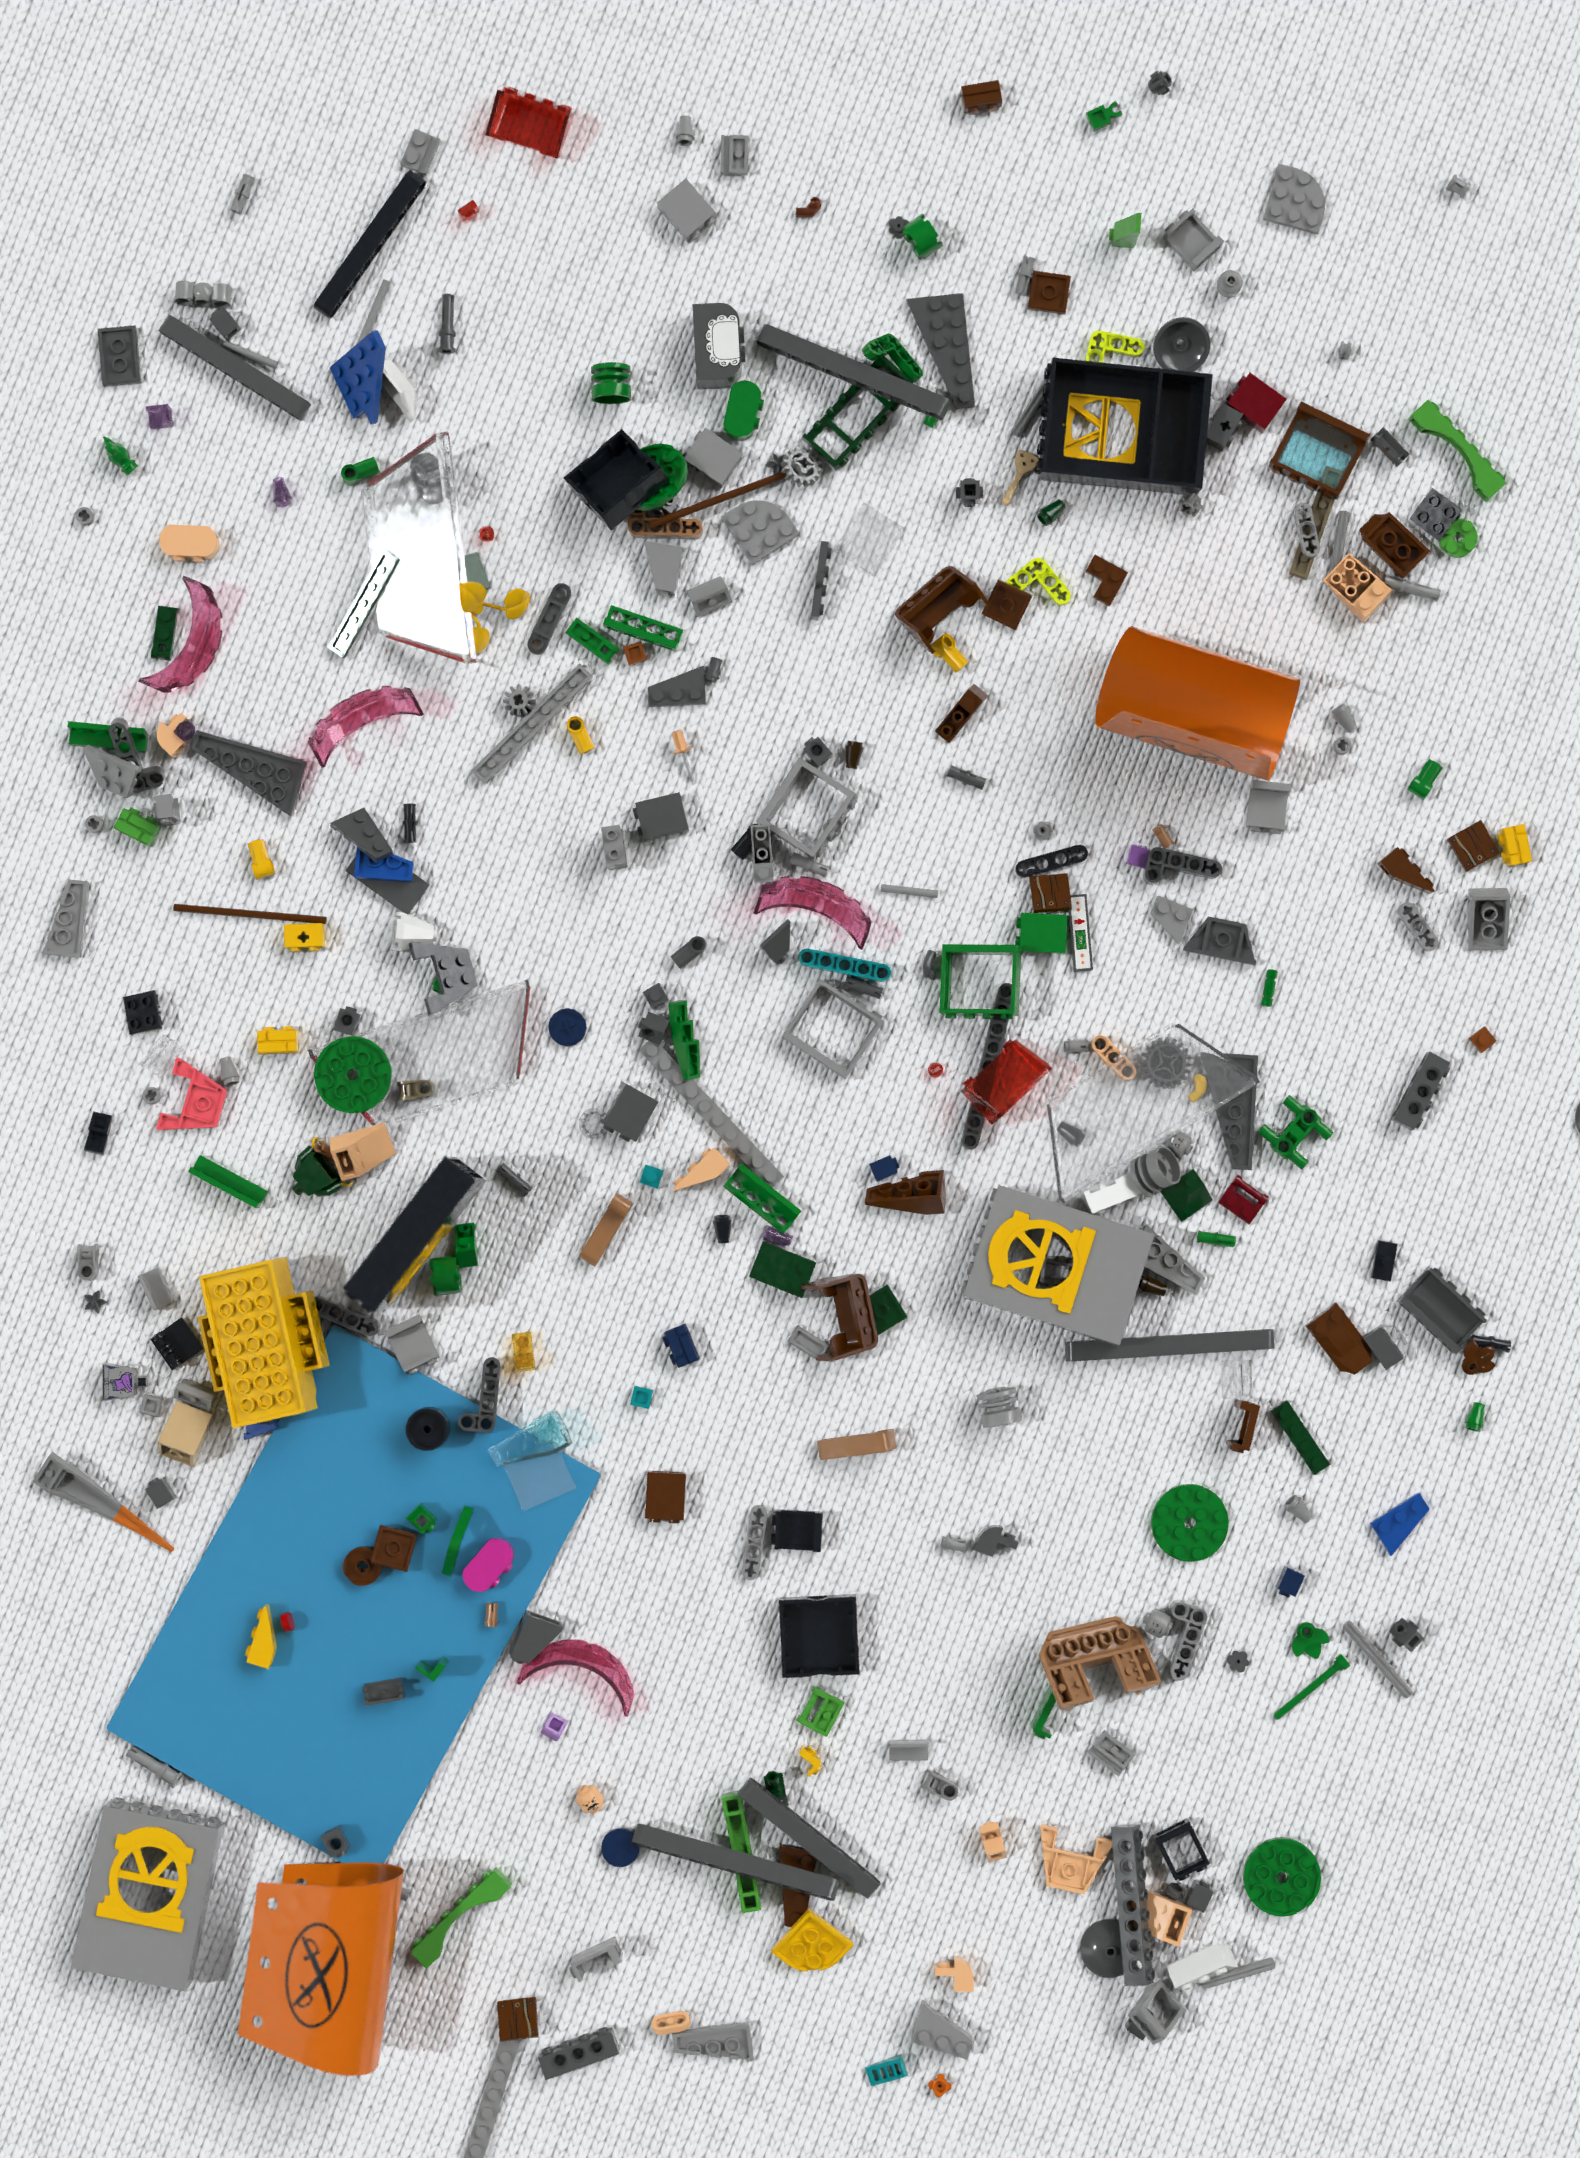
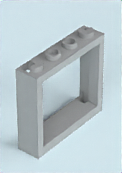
M798 758L757 819L759 825L770 824L771 833L816 861L818 857L820 858L825 853L827 843L829 841L832 842L836 837L837 832L835 831L837 828L843 826L846 822V815L850 809L853 810L856 807L855 804L858 801V796L803 759ZM805 769L847 795L812 849L770 823Z
M819 979L782 1035V1038L846 1079L884 1021L881 1019L883 1016L874 1010L870 1012L865 1009L867 1005L858 999L856 1002L849 998L851 995L843 989L838 991L833 988L835 984L831 981ZM821 988L875 1023L846 1069L791 1034Z

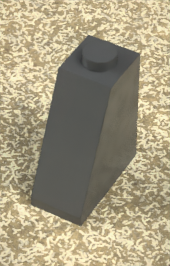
M526 1610L510 1648V1658L518 1664H523V1662L529 1664L562 1632V1622Z

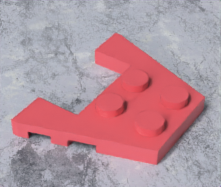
M176 1057L172 1074L191 1079L180 1118L160 1113L156 1129L172 1130L218 1127L228 1090L183 1059Z

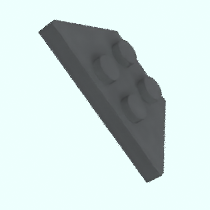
M1208 916L1183 947V951L1253 966L1256 965L1247 926L1243 923Z

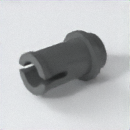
M716 657L710 658L708 671L704 674L706 676L705 680L713 683L719 680L718 674L723 660Z

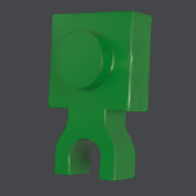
M1117 101L1111 103L1106 109L1104 105H1101L1086 112V117L1093 132L1111 124V118L1122 116L1121 111L1115 113L1112 110L1117 107Z

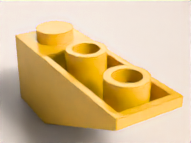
M266 1604L263 1608L259 1609L257 1615L259 1623L257 1627L254 1626L251 1638L254 1639L252 1645H248L245 1656L248 1657L247 1663L269 1669L272 1666L277 1645L270 1605Z

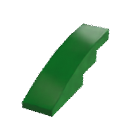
M687 1000L668 1002L672 1040L684 1080L700 1078L699 1040L694 1039L693 1020H688Z

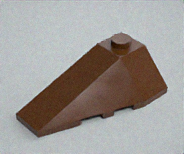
M944 1170L924 1171L918 1173L919 1176L910 1179L908 1177L901 1178L902 1181L891 1184L887 1182L867 1188L865 1205L924 1215L944 1214L946 1204Z

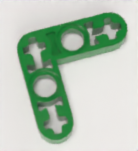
M885 334L873 339L862 348L864 356L871 361L889 355L902 373L914 383L923 376L922 369L892 334Z
M466 1505L463 1507L448 1546L442 1570L444 1575L452 1576L460 1545L474 1510L472 1507Z

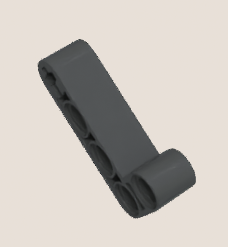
M121 717L113 719L109 728V734L117 757L125 761H133L137 766L141 767V772L136 775V779L141 780L142 784L134 785L133 792L139 793L160 787L165 776L164 770L159 766L143 769L127 721ZM116 726H118L119 728H122L121 737H119V736H120L119 729H118V728L115 729ZM127 743L130 748L122 749L120 744ZM158 774L160 779L154 780L150 775Z
M1155 847L1148 853L1143 871V880L1149 885L1156 884L1162 877L1163 869L1214 879L1221 874L1222 865L1216 860ZM1152 853H1160L1161 861H1154L1152 859ZM1172 856L1179 858L1180 864L1178 866L1171 864L1170 859ZM1193 860L1198 863V870H1192L1189 867L1190 861ZM1203 865L1206 868H1210L1212 865H1214V869L1217 870V872L1211 874V870L1204 869L1203 872H1201V870L1203 869ZM1153 870L1156 872V880L1148 878V871Z
M315 1297V1300H319L322 1303V1308L318 1311L320 1323L322 1318L365 1336H373L379 1332L380 1323L375 1318L324 1297ZM333 1307L338 1308L340 1311V1315L337 1318H334L330 1313ZM350 1315L357 1317L356 1325L349 1323L348 1318ZM363 1319H365L363 1323L368 1325L372 1322L375 1330L369 1332L368 1327L363 1325L360 1329L359 1326L361 1325Z
M489 1357L484 1361L479 1413H465L459 1417L458 1424L462 1431L487 1434L495 1428L501 1369L497 1358ZM490 1362H494V1365L498 1366L493 1369V1376L497 1375V1378L492 1376L485 1377V1374L489 1375L490 1369L486 1367L490 1365ZM493 1381L496 1387L494 1390L488 1391L484 1387L485 1383ZM491 1400L494 1403L493 1408L485 1410L483 1408L484 1401ZM464 1418L472 1419L471 1427L465 1428L462 1426L461 1422ZM484 1419H488L492 1422V1426L489 1429H483L481 1422Z

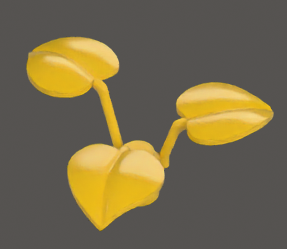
M476 582L458 584L459 606L462 611L469 613V616L477 624V627H470L465 634L464 652L466 657H472L480 653L489 643V631L486 628H481V624L475 616L483 611V606L502 611L506 610V617L508 619H517L525 613L529 606V592L520 588L511 590L505 597V607L483 602L486 598V589L482 584Z

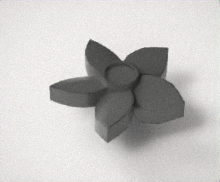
M772 453V461L767 462L765 466L773 467V474H777L779 469L782 470L784 468L781 466L784 455L778 458L776 454Z
M99 1290L93 1296L85 1295L86 1301L89 1302L85 1310L93 1308L96 1313H100L99 1305H104L107 1301L100 1299L101 1294Z

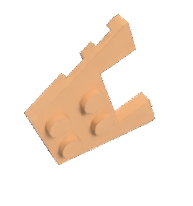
M1040 1824L1046 1886L1085 1894L1112 1848V1839L1097 1836L1093 1856L1055 1848L1058 1827Z

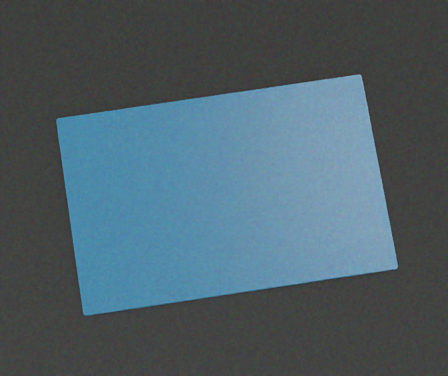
M334 1325L324 1340L330 1366L312 1370L317 1391L316 1402L318 1408L280 1418L278 1422L279 1428L273 1430L109 1721L107 1730L327 1855L329 1853L321 1839V1835L341 1824L351 1845L347 1850L348 1853L339 1858L336 1855L333 1856V1858L342 1863H385L601 1475L594 1469L496 1415L495 1428L490 1433L462 1431L458 1424L459 1417L465 1413L478 1414V1404L419 1371L412 1375L409 1372L405 1374L398 1359L338 1325ZM424 1407H435L441 1409L450 1421L451 1431L448 1439L434 1450L423 1451L417 1449L409 1442L406 1436L407 1421L417 1410ZM468 1417L464 1418L461 1422L465 1428L471 1427L473 1423L472 1419ZM484 1419L481 1422L483 1429H489L492 1426V1422L488 1419ZM427 1425L424 1427V1430L430 1432L431 1427ZM421 1503L437 1518L434 1522L437 1526L429 1534L426 1531L421 1534L406 1519ZM466 1505L474 1508L460 1545L454 1571L450 1577L442 1574L450 1540L463 1507ZM423 1515L416 1520L422 1527L428 1522ZM379 1525L418 1534L408 1572L382 1566V1572L377 1580L366 1586L355 1585L345 1576L343 1571L345 1557L356 1547L366 1546L373 1549ZM500 1537L507 1540L514 1549V1559L511 1562L512 1568L506 1574L504 1572L498 1577L500 1581L493 1589L489 1587L487 1591L476 1592L468 1588L463 1580V1570L491 1538ZM361 1561L357 1565L361 1568V1571H365V1568H368V1564H365V1561ZM486 1603H498L497 1621L499 1623H497V1627L485 1626ZM266 1604L270 1605L277 1645L272 1666L269 1669L247 1663L248 1657L245 1656L248 1645H252L254 1639L251 1638L254 1626L257 1627L259 1619H257L259 1609L263 1608ZM290 1612L292 1614L295 1624L293 1631H284L280 1620L282 1613ZM442 1657L449 1660L435 1682L415 1669L421 1660L433 1669ZM403 1678L405 1698L403 1700L365 1706V1694L363 1692L365 1683ZM335 1838L332 1839V1844L335 1847H340L341 1841Z

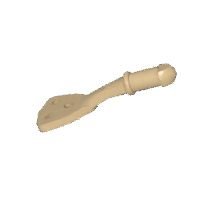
M1022 450L1017 451L1015 460L1016 476L1012 484L1008 486L1004 498H1002V505L1008 506L1011 503L1020 479L1035 468L1038 458L1033 454Z

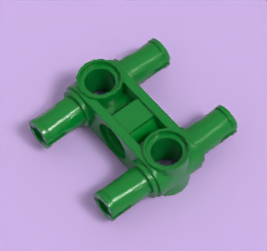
M1288 1095L1282 1103L1295 1114L1292 1121L1281 1134H1276L1266 1124L1258 1130V1133L1270 1143V1147L1276 1154L1286 1160L1289 1159L1302 1170L1309 1161L1296 1151V1147L1312 1130L1325 1140H1328L1334 1132L1321 1122L1322 1119L1317 1115L1316 1111L1310 1109L1307 1105H1301L1291 1095ZM1306 1112L1312 1115L1310 1123L1305 1122L1303 1119ZM1282 1141L1286 1142L1288 1146L1285 1152H1281L1278 1147Z

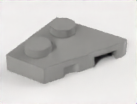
M1157 896L1150 914L1161 924L1162 928L1169 933L1174 941L1180 944L1193 909Z

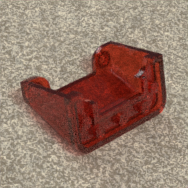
M1017 1039L1014 1041L1008 1040L1002 1046L1004 1050L974 1079L970 1076L963 1083L965 1087L961 1090L962 1094L991 1125L1009 1111L1052 1070V1067Z

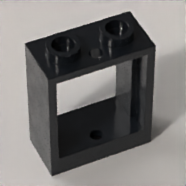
M1188 1818L1153 1835L1175 1881L1178 1879L1179 1881L1185 1880L1190 1876V1873L1194 1871L1201 1872L1210 1864ZM1188 1831L1201 1858L1175 1870L1163 1843Z

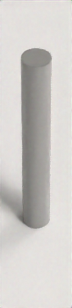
M226 340L223 343L222 347L274 369L278 366V362Z
M881 884L880 892L938 898V890Z

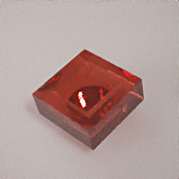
M472 200L457 211L464 222L475 218L479 209L474 200Z

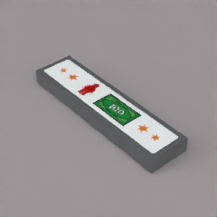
M1087 894L1070 895L1072 910H1068L1073 972L1093 971Z

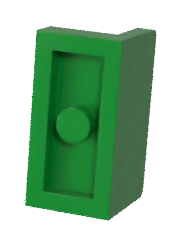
M442 1657L434 1669L421 1660L415 1669L435 1682L449 1660Z

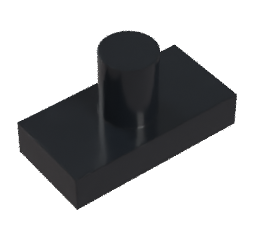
M1377 1240L1371 1278L1391 1282L1398 1244Z

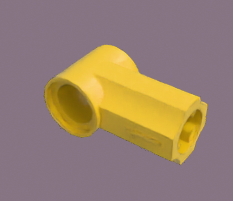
M945 633L934 641L931 647L935 651L933 654L938 658L942 657L956 673L968 661L955 647L956 642L950 634Z
M578 716L570 717L567 721V730L579 754L582 755L595 749L583 720ZM572 721H579L581 724L580 729L572 730L570 728Z
M264 839L247 843L253 862L252 870L256 880L275 875V869L271 858L268 856Z

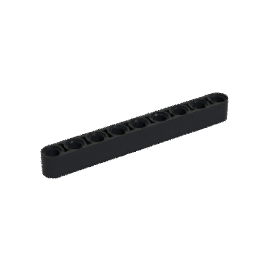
M411 170L404 175L319 295L313 306L314 309L329 319L336 314L426 185V180Z

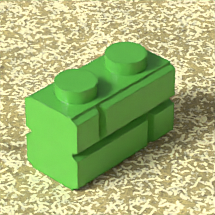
M132 807L129 810L123 808L114 825V829L151 847L161 829L157 825L158 821L149 816L146 819L139 816L141 812Z

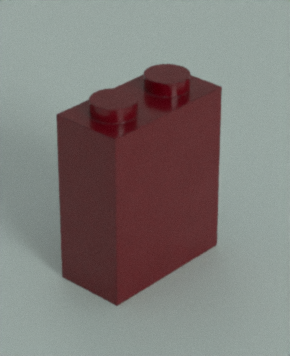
M1249 373L1247 377L1244 375L1237 383L1239 388L1236 392L1231 391L1226 401L1229 407L1243 414L1241 417L1243 421L1260 433H1263L1287 398L1252 373Z

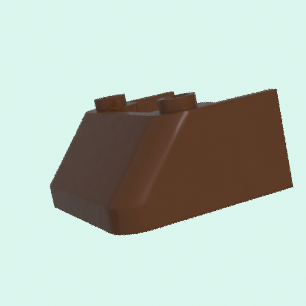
M947 566L899 606L895 611V616L912 637L933 654L935 651L930 643L933 641L935 633L932 628L959 605L965 608L972 607L978 600L986 606L990 605V603L973 580L955 567Z
M848 1274L828 1277L801 1285V1289L819 1290L823 1297L833 1296L841 1333L833 1335L830 1339L831 1352L815 1356L816 1360L833 1362L877 1346L878 1334L867 1280L864 1275Z

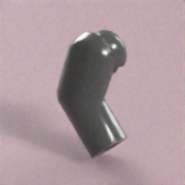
M932 950L927 951L923 961V976L931 980L936 975V970L931 969L936 957V952Z

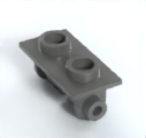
M1384 427L1371 438L1372 443L1396 467L1410 455Z

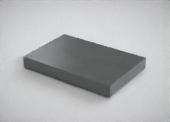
M136 325L97 329L102 385L106 387L142 383Z

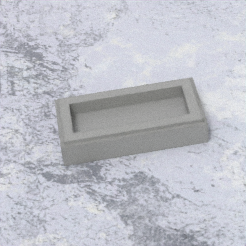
M799 1325L796 1326L787 1340L814 1359H816L815 1356L825 1354L830 1346Z

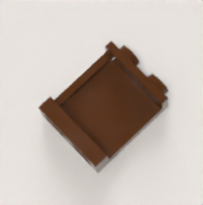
M1236 1399L1235 1407L1245 1410L1238 1442L1227 1440L1226 1444L1230 1446L1232 1451L1244 1453V1450L1250 1451L1260 1405Z
M648 1470L645 1519L655 1523H659L661 1519L668 1520V1523L679 1524L680 1520H684L687 1472Z

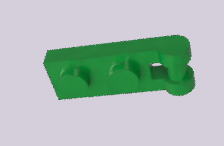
M577 617L565 632L566 635L607 665L612 661V656L620 650ZM604 646L608 648L605 654L601 652Z

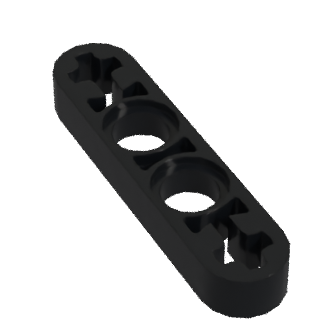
M1075 845L1025 859L1017 863L1015 872L1019 877L1027 878L1081 863L1087 858L1088 850L1083 845ZM1076 849L1084 851L1081 859L1075 856L1071 858L1073 861L1069 862L1070 858L1067 851H1070V854L1076 853ZM1057 854L1065 855L1066 862L1064 864L1056 862L1055 857ZM1045 859L1048 863L1047 868L1039 869L1037 861ZM1030 861H1034L1033 865L1036 872H1033V868L1026 871L1027 874L1019 872L1021 864L1027 867L1032 865Z

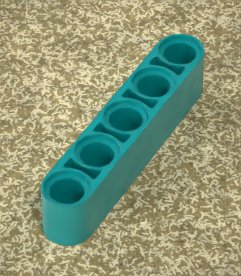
M803 949L799 953L800 964L809 968L877 982H885L891 975L890 968L881 963L814 949ZM810 953L813 959L811 962L805 963L801 958L802 955ZM822 957H829L831 964L827 967L822 966L820 963ZM843 960L850 963V968L846 971L841 970L839 967V963ZM861 964L868 966L869 972L867 974L859 973L858 967ZM880 968L886 969L887 977L879 978L877 970Z

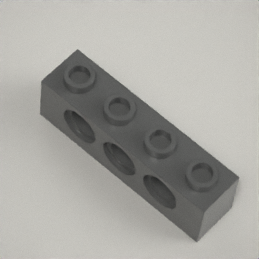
M1426 1052L1390 1120L1409 1130L1418 1129L1422 1124L1423 1118L1421 1117L1424 1111L1427 1112L1431 1107L1432 1101L1430 1100L1433 1094L1436 1095L1440 1090L1441 1085L1439 1083L1442 1077L1445 1078L1450 1071L1448 1067L1450 1062L1432 1052ZM1429 1070H1432L1435 1073V1078L1433 1080H1429L1427 1078V1072ZM1420 1087H1424L1426 1089V1095L1424 1097H1420L1418 1095V1089ZM1412 1103L1417 1106L1415 1114L1409 1112V1106Z
M607 2027L596 2030L595 2034L589 2035L586 2033L579 2036L578 2040L572 2042L566 2040L561 2042L558 2047L552 2048L550 2046L542 2049L538 2060L545 2080L619 2055L620 2048L613 2028L607 2029ZM593 2042H599L601 2043L602 2047L600 2049H594L591 2044ZM580 2048L584 2053L581 2056H577L573 2050ZM563 2055L565 2057V2061L558 2062L556 2061L555 2056Z

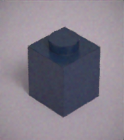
M891 1155L869 1164L876 1182L898 1173L897 1169L900 1168L896 1157L892 1158Z
M1284 1566L1275 1587L1279 1589V1594L1289 1598L1290 1595L1296 1597L1305 1575Z

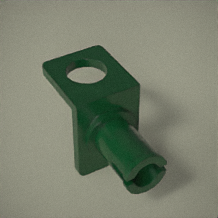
M775 1771L768 1772L764 1776L765 1788L789 1806L783 1774Z

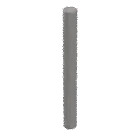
M385 279L382 281L357 344L370 333L390 285V282Z

